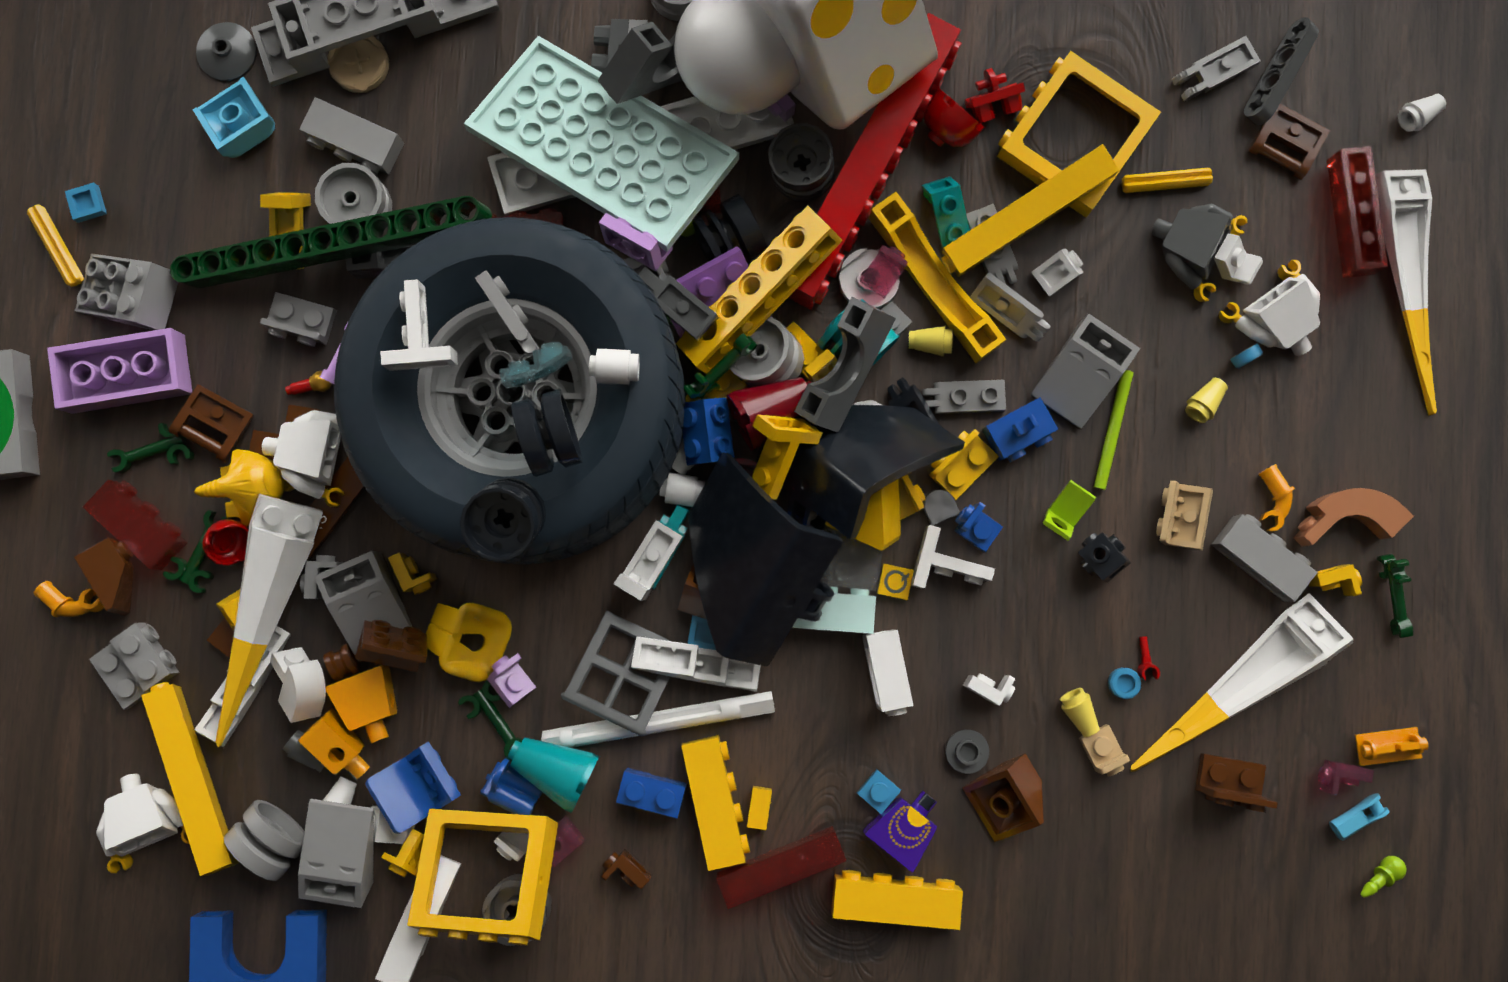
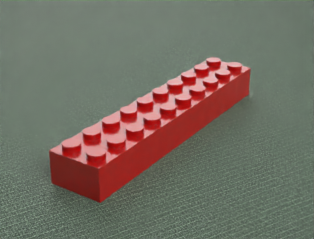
M928 13L927 17L938 50V58L878 103L817 213L843 241L788 297L812 310L815 303L822 304L829 290L830 282L828 279L830 277L835 279L838 275L845 257L843 254L844 250L850 252L854 246L860 230L858 225L864 226L874 205L873 198L879 200L887 185L886 182L889 177L887 172L890 174L894 173L904 150L902 146L906 149L909 146L918 122L921 123L924 119V113L932 100L933 94L938 88H941L947 70L950 71L958 56L957 53L962 45L958 41L961 29L931 13Z

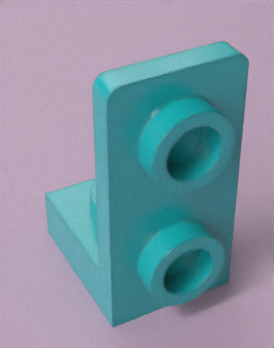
M948 176L921 185L924 197L932 204L942 248L970 231L960 184Z

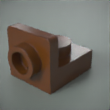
M624 849L620 855L614 851L602 864L605 871L600 877L606 881L619 868L622 871L620 873L621 878L629 886L634 887L637 885L642 889L649 882L652 874Z

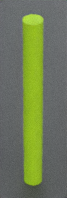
M1126 370L1119 379L1093 487L1095 489L1106 490L1134 374L1130 370Z

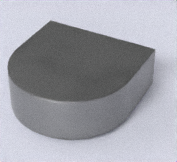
M944 490L931 492L927 495L923 504L930 525H935L960 513L953 496Z

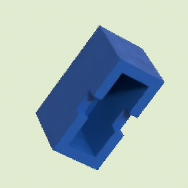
M626 768L623 773L616 803L678 818L687 783Z

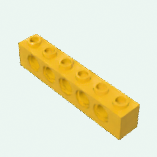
M807 206L793 218L792 222L779 236L771 241L766 250L749 264L743 274L727 287L721 297L709 306L718 315V319L700 340L697 341L685 331L676 345L698 369L707 374L733 348L734 341L741 334L744 333L747 337L751 336L843 240Z

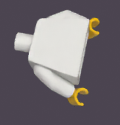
M1291 260L1288 263V267L1292 272L1288 271L1285 265H1281L1277 274L1284 281L1243 310L1245 315L1239 314L1240 309L1236 303L1229 302L1227 307L1234 312V315L1228 316L1223 311H1220L1219 319L1224 323H1232L1234 321L1237 329L1250 339L1266 347L1282 349L1291 347L1294 355L1299 356L1311 350L1312 345L1307 335L1320 325L1318 316L1320 293L1305 274L1300 275V262L1298 260Z
M312 410L295 418L293 422L283 423L278 438H264L262 453L267 456H274L273 464L281 470L283 479L299 492L317 499L323 497L325 503L330 507H338L340 505L333 503L329 496L331 492H336L343 496L344 492L336 487L330 490L325 488V485L331 486L341 439L336 414Z
M129 774L120 779L122 793L105 801L104 813L96 831L106 856L111 857L107 864V869L110 873H117L120 870L118 861L122 864L125 871L133 865V858L129 853L177 834V828L179 827L182 828V841L189 844L175 798L164 789H158L148 783L141 784L139 774Z

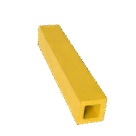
M1103 144L945 246L942 251L944 257L941 258L944 266L950 274L955 271L957 276L960 277L1114 177L1120 169Z
M169 682L156 684L150 688L151 692L143 694L141 697L199 875L208 876L236 865L239 861L230 853L224 843V836L228 832V828L182 689L177 685L169 684Z

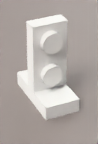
M418 279L404 280V291L400 292L399 299L402 312H406L407 325L402 326V340L404 346H408V349L380 351L381 365L389 371L458 365L457 351L451 346L429 347L425 286Z
M656 520L625 571L617 577L614 585L640 601L647 600L652 591L651 588L683 536Z
M932 525L925 527L911 586L924 589L931 566L935 567L934 573L947 577H952L953 572L965 575L964 581L976 585H982L983 581H992L994 568L936 553L935 549L941 528Z

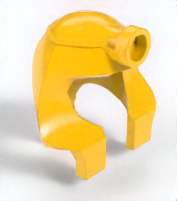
M236 449L232 451L230 465L220 467L221 478L197 487L194 493L197 496L207 498H230L232 501L225 503L227 518L238 517L241 519V523L247 527L249 526L259 494L280 499L284 491L290 492L295 488L283 479L281 470L274 466L272 460L255 452Z

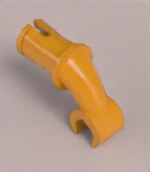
M1276 464L1259 473V476H1261L1274 496L1272 500L1275 501L1274 508L1262 514L1260 518L1261 521L1268 516L1275 517V525L1266 530L1270 532L1283 527L1284 519L1291 509L1293 490L1295 489L1294 486L1290 487Z
M50 581L41 583L34 591V595L52 610L51 614L54 617H74L89 611L99 612L104 608L99 598L91 604L92 597L96 595L93 589L84 590L77 601H74L71 597L64 596Z

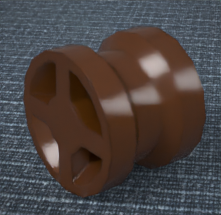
M348 643L342 645L340 650L336 652L329 651L323 655L325 666L330 676L336 682L344 679L345 674L349 672L354 674L361 671L360 662L355 659V655Z

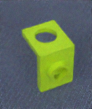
M1070 480L1047 509L1043 524L1069 541L1072 537L1074 526L1093 504L1096 497Z

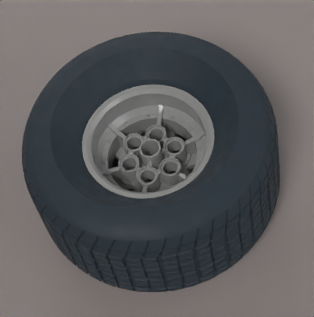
M504 217L471 221L435 233L403 252L371 283L353 311L340 344L334 379V404L342 443L356 475L374 501L392 519L396 520L399 525L410 533H415V536L429 544H434V546L451 553L496 563L539 564L553 562V560L558 561L588 551L618 534L640 515L660 490L676 458L683 432L686 393L684 391L685 383L682 365L669 323L649 287L622 258L598 241L570 228L535 219ZM487 270L493 279L497 276L501 278L510 291V294L505 296L512 307L518 304L529 320L524 326L539 347V353L536 356L530 357L526 352L523 354L517 352L510 340H516V338L475 277ZM418 279L425 286L429 347L451 346L457 351L458 365L389 371L381 365L380 351L408 349V346H404L402 340V326L407 325L406 312L401 310L399 296L400 292L404 291V280ZM597 349L631 350V354H639V380L630 381L629 385L596 383L595 376L589 375L590 355H596ZM479 356L482 374L480 376L464 378L471 364ZM500 360H508V370L503 374H496L494 370L496 363ZM534 361L540 362V372L534 376L527 375V366ZM565 361L572 373L574 383L558 379ZM484 386L490 387V397L485 401H478V390ZM560 389L575 427L583 463L565 468L559 463L552 449L554 458L553 471L535 477L530 471L523 453H506L514 442H518L511 406L514 402L529 398L537 405L541 417H543L540 404L541 394L545 390ZM514 393H522L519 400L515 401L512 398ZM462 413L479 417L474 435L468 430ZM498 414L504 415V426L499 430H493L491 427L492 418ZM512 477L524 480L538 491L544 501L546 518L542 531L523 553L511 560L493 561L480 557L469 548L462 536L460 520L463 508L473 495L497 479ZM503 511L501 513L503 519L509 518L512 520L514 518L512 512L506 513Z

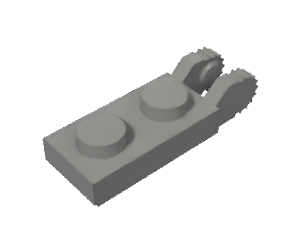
M1244 36L1194 62L1190 68L1173 77L1172 81L1174 85H1178L1196 75L1200 83L1188 88L1181 95L1183 101H1188L1203 91L1206 93L1252 69L1261 60L1247 36Z

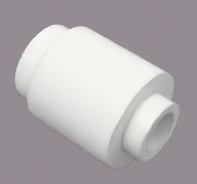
M597 349L596 355H590L589 375L595 376L596 383L629 385L630 381L639 380V354H631V350Z
M669 473L668 478L665 479L660 488V496L665 497V503L693 507L706 481L698 480L696 476Z

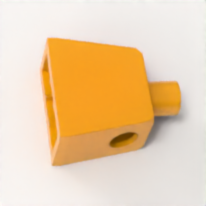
M380 665L326 686L329 698L349 731L365 726L370 743L389 737L383 719L397 714L389 666Z
M333 708L317 720L298 740L334 775L345 768L357 780L370 768L359 755L365 746L354 731H349L346 728L340 715Z

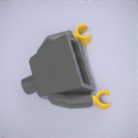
M1212 203L1191 207L1190 209H1180L1173 223L1158 218L1151 232L1152 236L1164 240L1162 249L1166 263L1186 286L1194 289V297L1199 302L1209 301L1203 295L1204 288L1211 293L1216 292V286L1212 283H1202V278L1208 279L1215 264L1214 257L1227 234L1240 236L1244 234V231L1238 229L1236 224L1239 226L1247 224L1245 216L1240 215L1233 218L1230 212Z

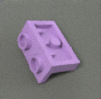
M606 213L599 221L606 244L654 271L659 268L673 250V247L668 252L659 247L657 239L648 232L641 233L632 228L630 223L623 218L618 217L616 219Z

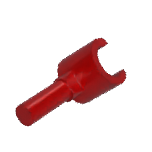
M1147 636L1139 637L1142 663L1137 668L1138 675L1146 681L1145 671L1151 667L1153 677L1158 680L1160 670L1151 661Z

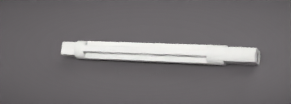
M772 691L655 711L645 731L647 734L774 713ZM639 714L630 717L637 719ZM603 720L542 731L541 740L573 748L639 735L612 722Z

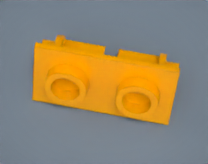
M1418 727L1355 734L1360 766L1421 759L1423 751L1428 750V741L1425 737L1421 738L1419 736Z

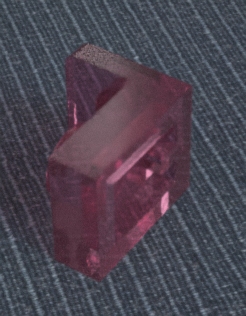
M882 245L877 256L860 278V282L885 299L906 269L908 262L904 259L905 255L895 247L890 246V248Z
M1325 759L1324 766L1320 768L1318 773L1320 790L1337 795L1340 782L1359 786L1360 781L1372 783L1374 770Z

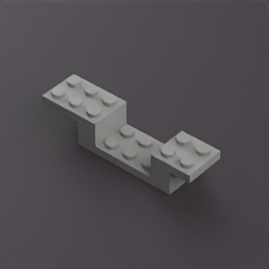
M275 0L268 3L273 20L253 26L251 29L269 83L274 87L330 68L325 52L406 24L414 38H418L500 9L497 0Z

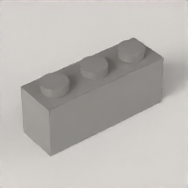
M316 97L299 129L307 137L306 142L319 150H323L324 147L334 150L333 154L346 162H351L354 159L362 163V166L369 168L376 175L379 171L387 175L390 174L404 145V142L397 133Z
M1249 514L1232 516L1211 545L1283 602H1295L1318 573L1310 567V560L1299 553L1293 554L1285 547L1286 542L1273 533L1270 535L1260 528L1262 524Z

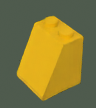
M899 479L871 495L864 521L855 538L880 551L898 541L901 536ZM826 521L825 525H827V526H829V527L835 529L832 525H830V524Z

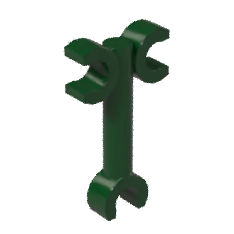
M744 333L741 334L734 341L733 348L705 376L700 372L694 375L696 381L691 385L685 384L684 391L690 398L709 399L707 395L711 391L721 388L717 381L741 357L753 352L758 345L750 336L747 337Z
M159 423V433L166 437V439L128 452L113 449L107 453V456L111 458L120 456L121 464L111 469L112 472L124 473L130 469L133 462L168 451L167 459L173 465L179 464L177 455L180 451L184 452L185 458L188 460H193L195 454L191 447L186 446L185 437L181 435L176 437L169 433L167 424Z
M208 510L203 516L206 528L188 563L181 557H171L170 560L178 565L177 573L163 572V576L169 580H180L189 584V588L195 593H206L207 591L199 586L198 581L200 577L203 576L207 579H213L214 577L209 571L199 570L206 556L202 545L203 538L208 528L214 524L213 518L216 512L213 510Z
M1393 554L1378 556L1377 561L1381 562L1384 568V572H1379V576L1382 579H1389L1394 617L1390 622L1391 632L1393 635L1399 634V638L1413 636V626L1407 617L1403 583L1411 582V577L1407 576L1404 570V566H1408L1409 561L1407 559L1396 560Z
M487 680L482 689L473 695L463 696L459 699L458 704L460 706L467 701L474 704V710L467 715L468 719L478 716L481 709L484 711L505 743L504 755L507 758L516 740L522 742L523 739L515 737L492 701H499L502 698L499 694L494 695L491 693V684Z

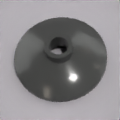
M231 22L218 23L209 27L199 38L196 47L197 61L202 70L210 77L219 81H233L243 77L253 67L257 55L256 43L252 35L244 27ZM227 44L224 51H218L222 45Z

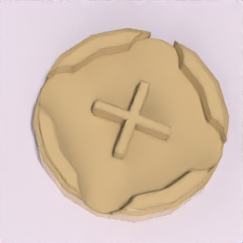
M374 36L330 50L328 64L332 78L343 89L353 93H365L377 88L385 80L389 70V57L382 43Z

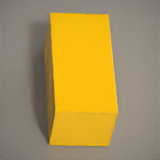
M753 786L747 821L748 828L767 829L772 795L771 788Z

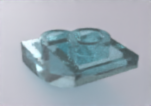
M560 342L542 344L541 350L532 351L533 365H529V361H514L508 364L509 368L499 369L501 383L506 388L544 378L572 359L571 351L567 346H562Z

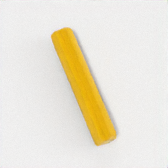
M1210 168L1125 175L1122 178L1121 185L1124 193L1210 185L1213 176Z
M39 204L29 208L27 215L65 283L70 287L81 284L84 281V277L46 209Z

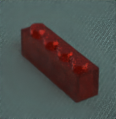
M1367 146L1340 149L1327 160L1342 275L1343 278L1374 275L1387 268L1388 262L1372 148Z
M831 826L747 860L745 863L717 872L716 880L727 908L730 909L846 862V858L834 827Z

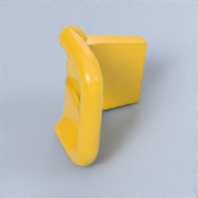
M438 603L430 621L431 624H429L426 631L427 648L439 656V665L446 673L470 681L482 682L487 680L494 671L491 666L503 657L511 637L512 624L505 613L477 603H465L459 609ZM462 634H481L484 637L483 646L477 651L470 650L460 643Z

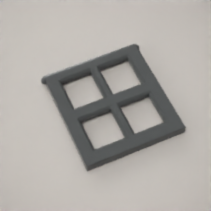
M606 611L566 691L561 693V698L642 737L647 734L645 729L670 676L658 674L656 680H652L631 670L635 642L623 665L600 655L599 652L611 628L634 639L638 636L665 641L670 640ZM592 666L617 677L604 704L579 693ZM624 681L649 692L637 719L612 708Z

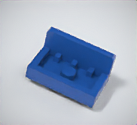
M726 398L686 402L684 406L683 439L687 466L717 462L723 452L731 454L734 458Z

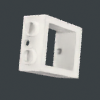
M891 629L862 635L877 709L885 712L888 716L907 713L906 707L914 705L898 630Z

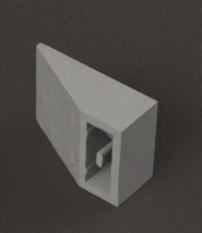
M91 253L85 268L84 281L77 296L75 311L150 330L165 329L178 282L172 278L170 269L152 262Z
M1088 314L1079 322L1030 395L1035 399L1041 397L1047 407L1079 429H1082L1141 348Z
M370 551L314 576L329 612L354 655L365 620L371 622L373 620H383L390 623L393 627L402 629L407 626L412 627L382 552Z
M310 799L298 871V893L300 899L357 908L362 907L373 884L374 808Z

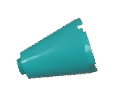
M524 737L522 742L517 740L514 742L507 758L512 760L510 766L562 809L572 813L600 756L592 752Z

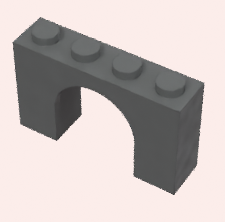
M653 22L631 28L598 79V82L616 104L683 81L675 60V34L668 41Z

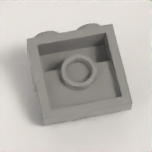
M134 623L111 639V644L89 659L123 710L129 709L141 701V695L151 692L150 688L152 686L167 682L180 673L175 666L177 662L174 656L168 650L163 649L158 642L159 635L157 631L146 623Z

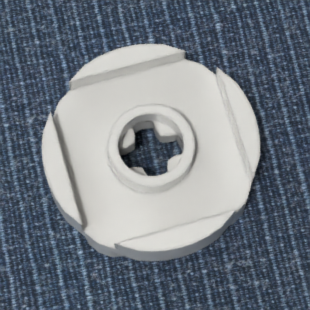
M868 248L859 249L850 254L843 262L839 275L841 293L848 302L851 297L859 300L864 299L869 305L878 309L882 308L897 293L900 282L898 265L885 251L879 249L877 251L873 249L867 250ZM865 272L869 275L876 274L877 277L874 280L876 285H864L862 283L864 280L862 274Z

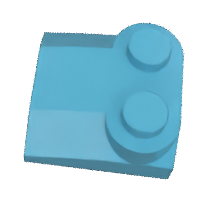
M244 77L198 108L193 109L216 149L222 156L230 158L241 156L267 139L275 129L274 120Z

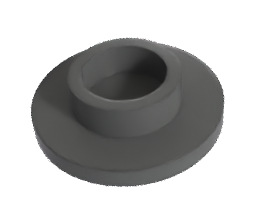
M964 729L957 731L947 741L945 748L947 761L958 772L965 774L975 773L986 765L989 758V745L986 739L974 730Z

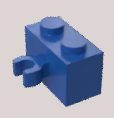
M1041 397L987 425L982 429V432L992 450L999 456L997 458L999 462L1008 458L1011 463L1026 454L1024 448L1034 443L1036 448H1039L1053 440L1051 434L1057 431L1058 428Z

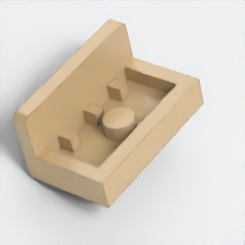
M1170 481L1169 488H1165L1162 495V506H1166L1164 518H1159L1156 534L1160 536V542L1169 546L1203 551L1213 494L1211 488L1179 484L1177 481Z

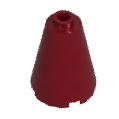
M802 377L736 390L726 395L733 420H737L740 427L738 430L751 451L762 447L767 440L765 435L753 427L756 416L769 415L799 418L800 415L794 411L808 383H811L810 380L805 382Z

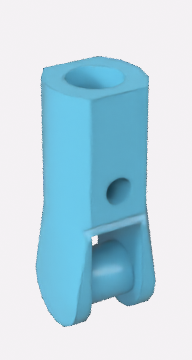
M1375 793L1367 796L1357 805L1331 820L1329 825L1335 835L1343 841L1369 824L1388 815L1390 811L1380 803V795ZM1369 807L1372 813L1366 816L1363 810Z

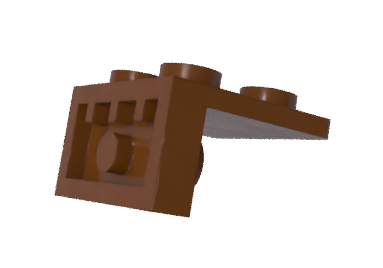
M383 620L364 621L355 659L413 672L418 671L420 662H426L427 634L422 633L420 629L409 626L404 627V629L393 627L390 623Z
M1201 753L1195 790L1205 793V799L1234 807L1236 801V805L1265 813L1266 807L1277 809L1278 802L1262 797L1266 765Z

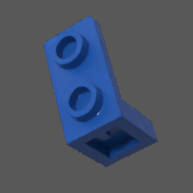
M979 502L973 506L969 504L962 509L955 519L958 526L954 531L982 552H986L1003 526L983 513L982 510L986 505Z

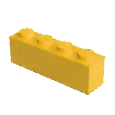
M719 735L682 743V752L708 871L745 863V854L750 853L747 834L741 835L738 825L739 822H743V815L740 803L734 804L732 791H736L737 788L733 772L727 773L725 760H730L727 742H720Z
M842 870V875L834 874L831 913L835 919L960 930L963 891L959 885H955V881L949 879H936V883L923 882L924 878L917 876H905V880H893L892 875L885 873H874L872 878L861 877V872Z

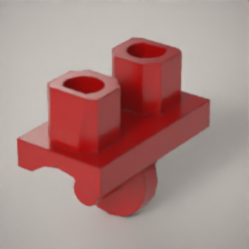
M992 68L984 70V79L975 82L978 91L987 88L988 92L964 99L966 108H972L976 120L980 123L995 118L992 102L1001 100L1004 114L1022 110L1020 93L1025 92L1024 83H1013L999 88L998 84L1007 82L1006 74L995 75Z

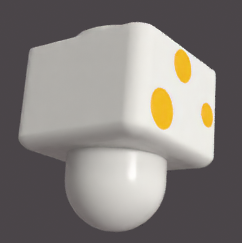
M692 0L680 18L674 44L676 65L683 82L690 92L706 106L728 114H750L768 108L791 92L828 126L840 130L850 126L938 58V50L922 0Z

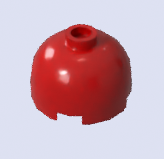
M940 88L933 94L932 100L924 113L925 124L931 130L927 136L940 147L944 143L951 147H963L972 142L985 128Z

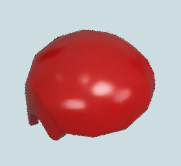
M231 519L219 520L212 524L205 533L202 542L206 556L215 564L226 566L238 563L239 561H245L249 529L241 522Z

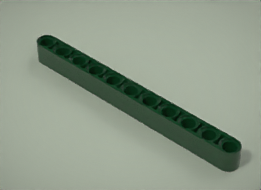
M461 196L181 255L173 260L170 266V273L177 282L195 288H206L412 246L447 228L471 221L492 218V213L488 206L471 196ZM476 208L474 217L469 219L470 212ZM446 215L445 222L440 225L441 218ZM417 221L416 228L411 231L413 223ZM388 227L387 234L383 237V232ZM359 233V238L355 242V237ZM331 239V243H330V245L327 247V243H328V241Z

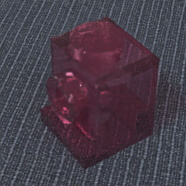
M567 815L558 821L556 840L561 842V849L554 850L552 866L555 867L586 840Z

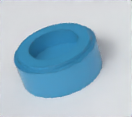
M1256 343L1230 360L1235 368L1239 369L1261 356L1263 351L1259 344Z
M1121 667L1115 669L1109 675L1108 687L1114 696L1130 699L1139 693L1141 679L1133 669Z

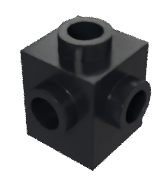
M1103 532L1099 535L1093 533L1082 542L1081 545L1084 548L1078 552L1083 557L1080 563L1091 576L1097 574L1102 581L1107 583L1131 564V561L1122 552L1126 547L1114 534L1109 537ZM1105 551V557L1103 559H1100L1101 553Z

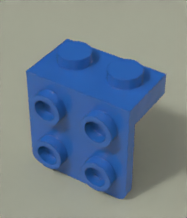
M429 741L406 757L371 776L365 782L368 791L395 834H401L428 817L429 809H441L461 796L455 780L449 776L441 762L440 755L433 749Z

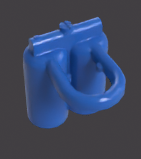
M507 758L503 759L501 763L497 762L491 774H487L485 778L487 782L480 792L481 795L488 798L490 803L510 813L519 815H531L543 793L510 766V760Z

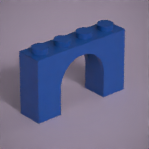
M295 910L286 916L285 956L279 969L269 974L251 972L244 968L237 960L233 950V911H201L190 917L189 982H326L327 910Z

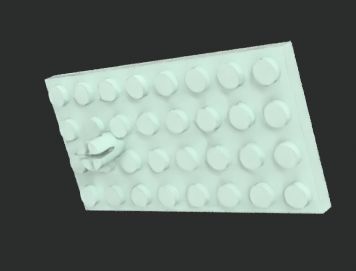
M537 36L464 122L466 130L602 213H607L616 219L618 217L623 218L630 223L632 228L641 233L648 232L657 239L659 247L668 252L738 162L739 152L643 96L616 104L598 82L602 72Z

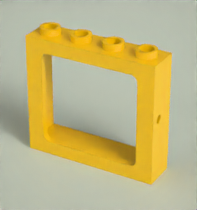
M1070 51L1064 60L1059 57L1049 71L1053 75L1049 82L1046 84L1042 81L1032 95L1036 99L1032 106L1029 108L1025 105L1015 119L1019 123L1015 130L1012 132L1008 129L998 143L1002 148L997 157L1037 185H1041L1062 170L1025 146L1023 138L1068 75L1073 74L1139 119L1138 124L1113 158L1120 170L1161 113L1158 109ZM1118 173L1069 206L1084 217H1087Z
M429 809L407 926L419 929L418 935L425 937H437L438 932H447L448 938L467 940L468 934L478 935L479 941L497 943L498 937L509 938L508 943L516 945H528V940L540 941L558 822L548 816ZM445 828L529 834L517 912L513 920L506 921L430 914Z

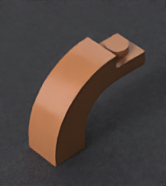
M1365 488L1347 489L1324 495L1310 503L1306 509L1312 515L1299 524L1298 529L1300 531L1293 538L1301 546L1314 545L1338 520L1344 517L1354 518L1362 522L1379 539L1393 538L1414 516L1399 501L1385 493Z

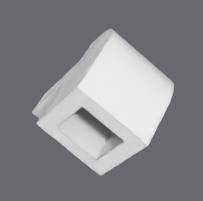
M302 647L272 653L270 663L283 683L278 702L289 721L293 723L319 717L326 696L325 679L319 661H310Z

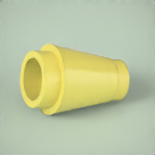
M946 326L909 332V349L944 356V353L952 354L953 329H946Z
M1213 377L1211 381L1187 400L1185 411L1188 416L1199 423H1206L1207 420L1213 419L1228 389L1227 384L1223 380Z
M1083 688L1071 690L1061 697V709L1081 732L1083 737L1094 735L1100 730L1090 695L1085 693Z

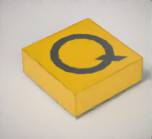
M883 563L877 594L908 600L914 570Z

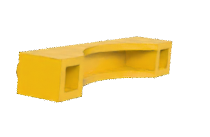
M894 192L871 209L869 215L871 223L948 327L953 329L954 335L974 362L977 364L999 348L1006 341V338L989 315L966 294L946 269L925 237L914 214L899 194Z

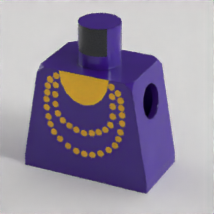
M923 790L912 804H909L899 796L882 814L876 816L863 829V832L913 873L937 829V826L926 817L937 802Z

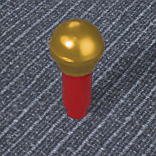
M317 371L308 379L291 383L285 387L288 395H297L311 390L325 392L330 389L332 383L320 378L322 371Z

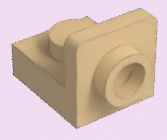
M1105 724L1099 727L1100 730L1089 737L1081 736L1079 739L1095 771L1102 775L1106 773L1107 776H1112L1124 770L1123 764L1129 762L1130 759L1127 754L1122 752L1110 726Z

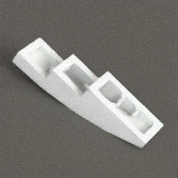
M276 626L221 747L225 746L273 669L270 663L272 653L283 651L291 636L289 632ZM226 679L212 697V705L194 729L197 733L216 743Z
M637 636L631 668L690 681L757 692L761 665L728 659L721 656L716 650L699 648L698 645Z
M443 855L440 856L430 914L441 915L462 864ZM413 893L375 979L381 982H410L418 961L430 937L418 935L419 929L407 926Z

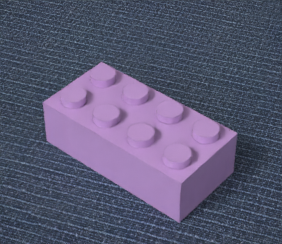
M172 328L47 348L54 406L57 410L74 414L190 395L192 393L185 335Z

